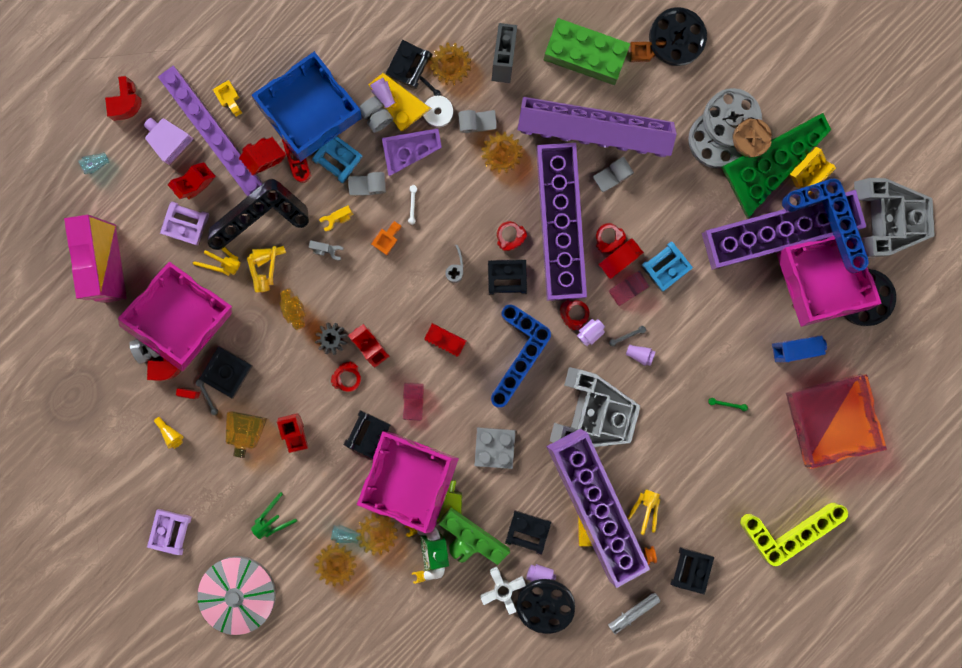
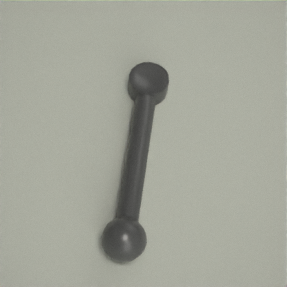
M640 326L636 331L615 340L611 339L609 345L613 347L616 343L638 333H645L646 328Z
M198 379L196 386L200 387L211 408V414L215 416L218 414V410L214 408L203 386L204 382Z

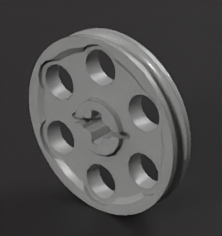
M735 88L722 90L713 96L707 103L703 114L706 132L713 141L725 147H735L732 134L738 124L746 119L762 120L761 109L755 98L748 92ZM724 95L732 97V104L724 102ZM743 100L750 103L749 110L742 108L741 103ZM710 108H717L719 116H711ZM731 113L732 116L738 117L736 120H734V122L733 120L727 119L731 115ZM716 126L723 128L724 133L722 136L715 134L714 128Z
M719 110L710 111L711 116L718 117ZM731 113V115L727 119L733 120L734 122V120H736L738 117L732 116ZM703 115L692 125L688 138L689 147L693 156L703 165L711 168H722V166L742 155L735 147H725L714 141L711 142L712 139L704 127ZM721 126L714 128L716 135H723L724 130ZM701 132L704 135L703 141H696L694 133ZM708 149L711 152V158H703L701 155L702 150ZM721 152H728L730 160L723 161L720 157Z

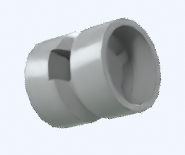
M376 96L368 99L359 107L362 117L368 119L367 124L373 133L382 130L393 121L389 111L383 109L384 105Z
M138 339L129 343L131 353L139 364L150 361L152 356L154 358L160 356Z

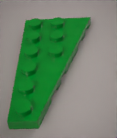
M824 113L772 139L771 146L764 154L753 158L742 155L722 166L746 218H749L754 213L757 207L776 190L794 168L806 158L807 154L831 131Z

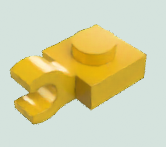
M229 80L212 89L223 107L228 105L236 117L242 114L240 107L236 103V100L240 97Z
M345 206L329 216L321 217L319 220L321 223L329 221V226L324 228V231L328 232L333 229L335 222H347L351 219L350 216L354 214L349 206Z

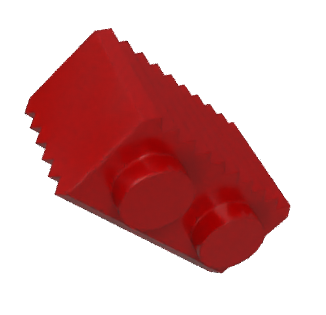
M264 137L254 145L251 143L247 144L242 149L243 152L239 160L244 163V166L254 176L280 164L286 157V153L273 137L268 139Z
M433 323L424 338L428 343L435 344L436 347L438 346L446 352L449 351V353L456 355V357L460 356L467 340Z

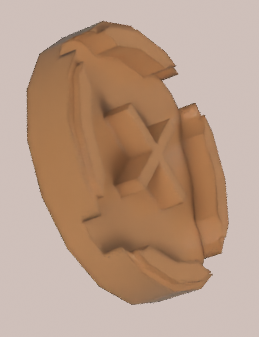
M746 119L738 124L734 130L733 143L736 150L743 156L749 158L758 157L767 152L771 146L772 133L768 125L762 120Z

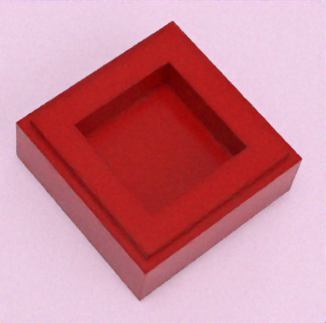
M177 388L176 390L178 397L200 398L201 391Z

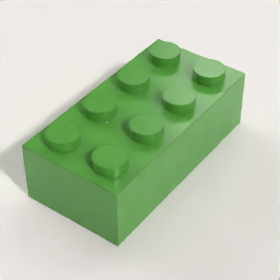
M557 18L544 55V61L615 85L630 43Z

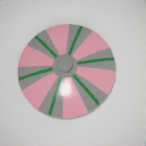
M243 556L228 557L210 567L202 577L198 588V605L204 619L216 630L230 635L246 634L260 627L271 614L276 599L275 584L270 573L259 562Z

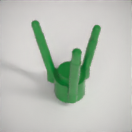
M282 492L275 497L262 515L254 521L255 525L251 527V530L258 539H262L264 536L268 538L273 533L297 522V519H293L270 530L272 528L271 524L279 518V515H276L269 521L264 519L281 498Z

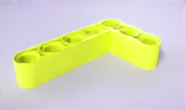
M830 503L776 540L770 535L762 521L752 514L744 515L741 518L740 524L762 558L772 566H779L844 522L848 517V510L837 503ZM836 508H839V515L834 517V510ZM754 519L755 525L752 528H748L749 520ZM820 519H823V520H824L823 526L820 527V528H818V526H817L818 521H819ZM808 530V536L802 539V532ZM765 535V542L763 544H759V538ZM788 541H792L790 549L785 548ZM776 551V553H777L776 558L773 559V560H770V559H769L770 554H771L772 552Z

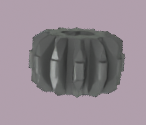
M326 323L327 330L325 327L320 326L319 328L323 333L316 332L315 335L321 337V339L315 340V343H322L318 348L319 350H323L326 347L325 354H329L331 350L332 354L336 355V348L339 351L344 350L340 344L347 345L348 342L342 341V338L348 337V334L341 335L345 328L341 327L338 329V323H334L333 327L330 323ZM329 334L336 336L333 344L327 341V337H330Z

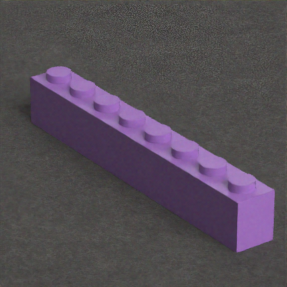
M172 66L159 75L160 81L244 193L249 196L263 184L257 174L251 175L246 166H244V163L239 160L240 151L180 71Z

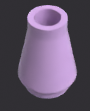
M384 78L370 85L372 88L371 92L380 100L385 108L395 103L388 81L385 82Z
M629 345L626 355L644 366H651L656 352L652 351V348Z

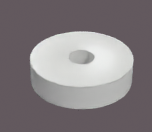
M433 96L425 102V104L432 108L423 115L429 125L443 127L452 120L453 107L447 98ZM436 109H441L442 111L439 115L434 112Z

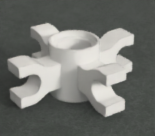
M496 566L490 569L495 582L494 590L481 594L480 598L483 605L495 599L504 601L510 615L516 612V607L511 599L512 591L525 587L526 583L523 576L511 582L503 580ZM501 586L509 589L504 595L498 592Z

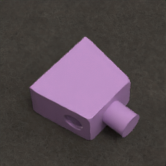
M149 118L144 124V127L150 131L145 139L158 156L168 165L194 139L164 118L159 123L153 118Z

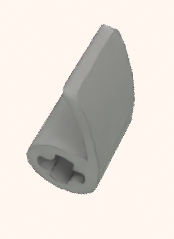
M466 110L458 113L461 133L490 131L497 128L495 110L475 113L474 110Z
M622 157L605 170L594 175L593 178L601 191L605 192L633 175L634 172L625 157Z
M383 172L369 173L368 176L348 177L349 194L351 196L386 193L385 174Z
M458 245L455 246L460 257V265H451L446 269V277L451 283H458L463 277V260ZM453 269H457V273H460L455 279H452V276L449 275V272H453Z

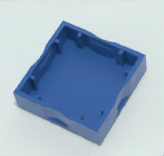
M315 51L292 66L284 75L273 79L252 94L257 107L300 162L362 119L360 108L345 89L335 81L330 70Z

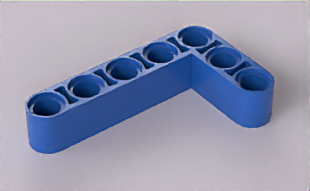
M829 179L794 190L783 198L782 206L789 212L822 202L846 270L850 273H857L867 268L869 260L843 186L838 179ZM827 185L833 187L834 193H830L827 190ZM809 191L815 194V199L809 197ZM790 197L796 199L797 205L790 203ZM834 203L840 206V212L834 209ZM840 222L846 224V231L840 227ZM847 240L853 243V249L847 246ZM854 259H857L860 262L859 268L854 266Z
M506 305L501 312V316L507 323L527 335L529 339L491 395L492 404L496 407H504L508 403L551 337V331L548 327L514 305ZM508 308L515 310V317L512 319H508L505 316V310ZM523 319H529L531 321V327L529 329H523L521 327V321ZM543 329L547 332L545 340L538 339V330ZM529 345H533L537 349L534 356H529L526 353V348ZM519 361H523L526 364V369L523 372H518L515 368L516 363ZM508 377H513L516 381L515 386L512 388L505 386V380ZM498 393H502L505 396V401L501 404H497L494 401V396Z

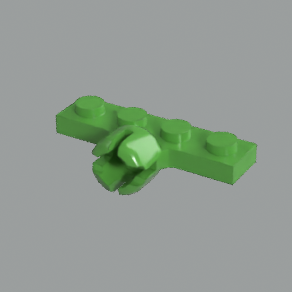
M452 507L438 520L440 526L457 537L449 545V553L454 559L460 556L457 560L458 562H466L474 553L478 552L498 565L510 553L509 547Z

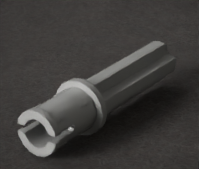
M652 593L626 613L622 612V615L608 624V626L616 635L628 625L631 626V622L660 602L659 597L656 593Z

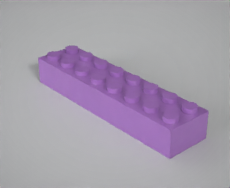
M523 97L517 129L527 135L536 133L545 138L554 136L559 137L563 141H570L572 139L578 140L582 144L596 143L598 146L605 148L614 146L622 151L632 149L640 154H646L647 152L655 153L659 157L672 155L677 134L674 122L528 97Z
M576 143L537 145L536 154L547 301L584 299L587 297Z
M856 190L846 192L845 195L858 230L865 228L866 224ZM822 202L792 212L783 209L706 230L702 233L712 270L776 253L785 247L810 241H819L834 236ZM834 203V209L840 212V206ZM840 222V227L846 231V224Z
M579 429L546 446L608 580L618 588L650 570L588 433Z

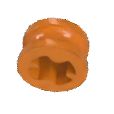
M651 546L650 549L644 547V556L648 565L651 562L657 563L654 546Z

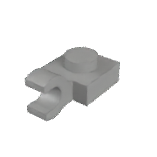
M312 240L309 243V248L313 250V254L324 256L325 253H329L337 261L342 259L335 255L337 250H344L339 245L332 246Z

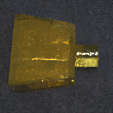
M233 411L227 412L226 443L235 445L233 456L245 458L246 448L253 449L257 446L267 418Z

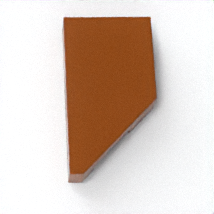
M656 41V45L659 48H664L666 42ZM631 42L630 62H650L656 56L651 49L652 43Z

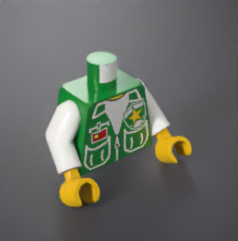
M405 526V528L410 530V532L406 533V536L420 535L425 572L421 570L411 574L417 576V581H413V583L416 584L425 580L441 578L444 575L445 567H449L447 545L443 535L436 527L433 532L423 533Z

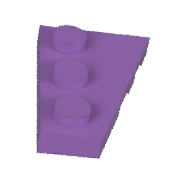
M439 129L382 138L389 176L442 148Z

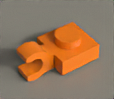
M394 221L387 232L384 229L380 230L371 245L385 255H388L398 241L394 236L402 226Z

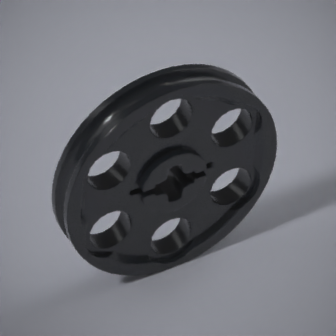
M681 7L670 8L662 12L653 22L649 32V42L652 43V51L662 62L672 66H683L693 62L703 52L707 42V30L704 22L695 12ZM677 14L684 15L685 22L679 23L675 16ZM661 20L666 21L668 28L665 30L660 29L658 22ZM691 26H698L700 33L697 35L693 34L690 30ZM682 29H684L680 37L681 39L676 40L675 43L672 45V42L675 40L676 35L680 33ZM657 39H663L666 42L664 48L657 47ZM695 44L698 48L697 53H691L688 50V45ZM672 51L680 53L679 60H674L671 57Z
M868 269L874 277L881 305L886 309L885 314L879 315L876 311V306L864 311L868 315V319L865 322L859 320L860 312L843 316L849 322L858 326H874L882 323L892 314L896 305V290L891 280L880 271ZM881 286H886L889 290L888 295L885 297L880 294Z
M538 579L528 583L520 591L517 600V613L520 620L529 629L538 633L552 634L562 631L572 622L575 614V600L571 591L562 583L551 579ZM538 587L541 588L543 592L541 594H535L532 590ZM560 590L562 592V595L558 597L554 596L552 594V591ZM529 601L532 606L524 607L521 603ZM566 605L570 607L571 610L568 612L561 611L560 607ZM536 616L540 619V621L538 623H534L530 620V618ZM557 619L560 623L552 625L549 620Z

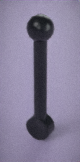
M412 67V68L410 69V72H411L412 75H413V73H414L416 67ZM420 76L419 79L431 91H433L434 96L441 95L440 90H436L429 82H427L422 76Z

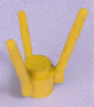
M276 246L272 248L268 278H266V275H257L252 256L247 257L255 292L269 291V285H274L273 273Z
M224 247L221 250L229 258L225 257L222 259L213 253L204 251V254L221 262V267L223 268L196 261L193 262V265L229 276L230 274H236L241 262L238 261L239 257L233 255Z
M645 490L644 494L640 493L637 502L627 516V519H631L642 500L644 501L643 505L648 506L641 535L645 534L652 508H654L652 532L655 533L660 494Z

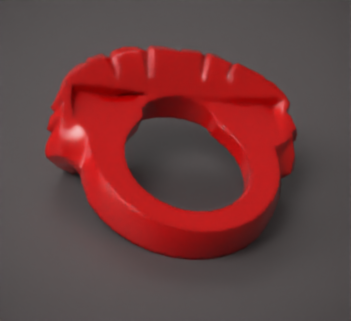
M504 222L497 230V245L503 251L514 250L524 243L527 232L523 226H519L515 222ZM512 226L516 229V239L509 242L503 239L502 231L505 227Z
M612 223L603 224L596 232V247L602 253L613 252L616 248L623 245L626 234L622 228H618ZM607 228H612L615 231V240L610 244L603 242L601 238L602 232Z
M566 300L560 306L561 318L565 325H568L572 330L581 329L589 318V308L582 301ZM575 305L581 306L585 311V315L581 320H572L569 316V311Z
M347 361L340 365L331 377L332 386L335 389L340 388L346 392L357 389L361 382L358 366L352 361ZM344 371L352 372L356 375L357 381L354 386L346 387L342 384L340 375Z

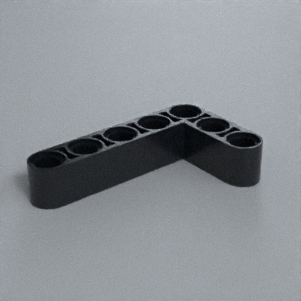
M269 179L209 228L208 245L214 250L224 248L271 208H274L293 226L304 228L309 223L308 208L279 181Z

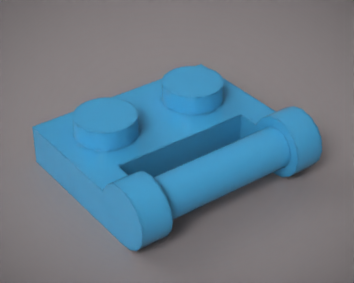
M336 136L319 148L312 161L316 164L319 163L335 175L338 181L344 183L363 156ZM324 154H329L346 168L343 172L323 158Z
M672 241L650 261H645L641 264L643 270L662 292L693 268ZM673 253L675 258L672 259L665 266H663L660 270L655 272L652 269L664 258Z

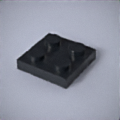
M218 346L199 380L233 399L253 365Z

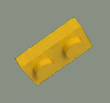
M815 147L794 168L790 176L796 188L801 189L824 181L836 167L826 160L822 149Z

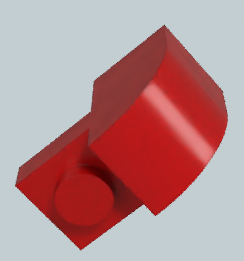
M127 76L118 77L120 96L105 98L107 117L113 121L133 117L138 113L142 104V98L133 94L136 92L134 82Z
M202 162L191 166L184 176L172 179L168 186L179 199L187 197L189 200L207 188L216 176Z
M631 238L598 265L611 279L644 252L634 239Z
M364 324L348 335L374 368L390 357L372 331Z
M164 358L163 361H148L147 380H170L179 375L181 370Z
M299 413L279 417L277 420L281 439L286 441L288 452L308 449L303 429L304 424Z

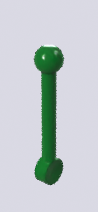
M709 398L708 400L710 405L718 404L738 408L743 412L748 410L746 404L737 405L717 401L715 398Z

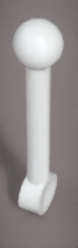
M415 185L410 186L411 209L410 218L408 219L410 225L416 222L414 218V205L417 187Z

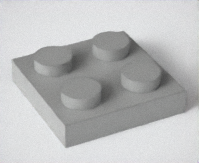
M477 427L474 466L513 469L515 430Z

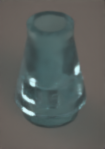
M105 152L84 156L81 160H78L85 175L88 173L91 175L104 165L110 163Z
M340 524L338 526L334 525L331 541H335V543L358 544L360 532Z

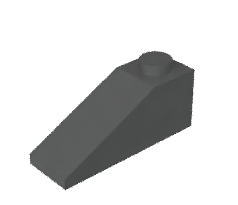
M503 23L498 25L491 81L511 82L517 25Z

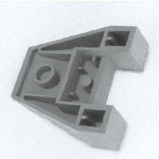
M867 178L854 182V188L859 201H871L872 236L861 238L868 258L889 256L934 237L933 200L931 197L886 178Z
M569 367L564 386L581 390L571 427L554 423L550 442L554 443L582 429L588 433L594 447L631 443L640 405L597 374Z

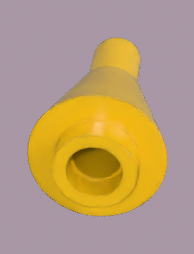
M284 246L276 248V256L286 253ZM272 248L252 249L253 253L250 256H252L254 264H257L258 267L271 260Z
M157 417L154 420L168 449H175L183 443L182 439L184 436L169 425H166L161 417Z

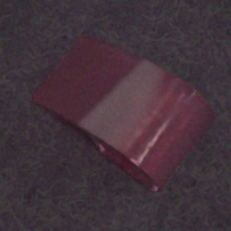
M639 270L610 289L609 292L618 306L647 289L650 285Z
M404 383L403 419L421 421L424 384Z

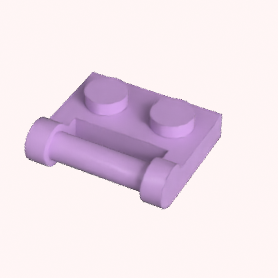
M171 202L160 234L198 246L205 224L208 221L209 213L204 211L197 212L179 206L178 203ZM179 213L197 219L198 223L195 225L174 218V215Z
M161 509L156 510L147 548L182 555L184 550L182 546L187 526L191 522L192 517ZM175 521H179L181 523L175 546H170Z

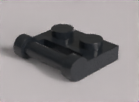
M402 39L386 71V75L413 89H417L419 85L418 80L433 54ZM417 55L421 56L411 79L407 78Z
M526 260L488 261L489 295H494V293L527 294ZM521 279V285L494 286V280Z
M360 410L355 426L348 440L346 439L343 445L373 459L382 431L388 432L391 424ZM365 420H368L371 423L361 444L358 445L355 441Z
M514 510L505 544H514L536 551V554L542 555L551 521ZM514 532L539 538V543L514 537Z
M680 547L677 568L670 585L705 595L714 556ZM687 556L693 557L687 581L682 582L681 579Z

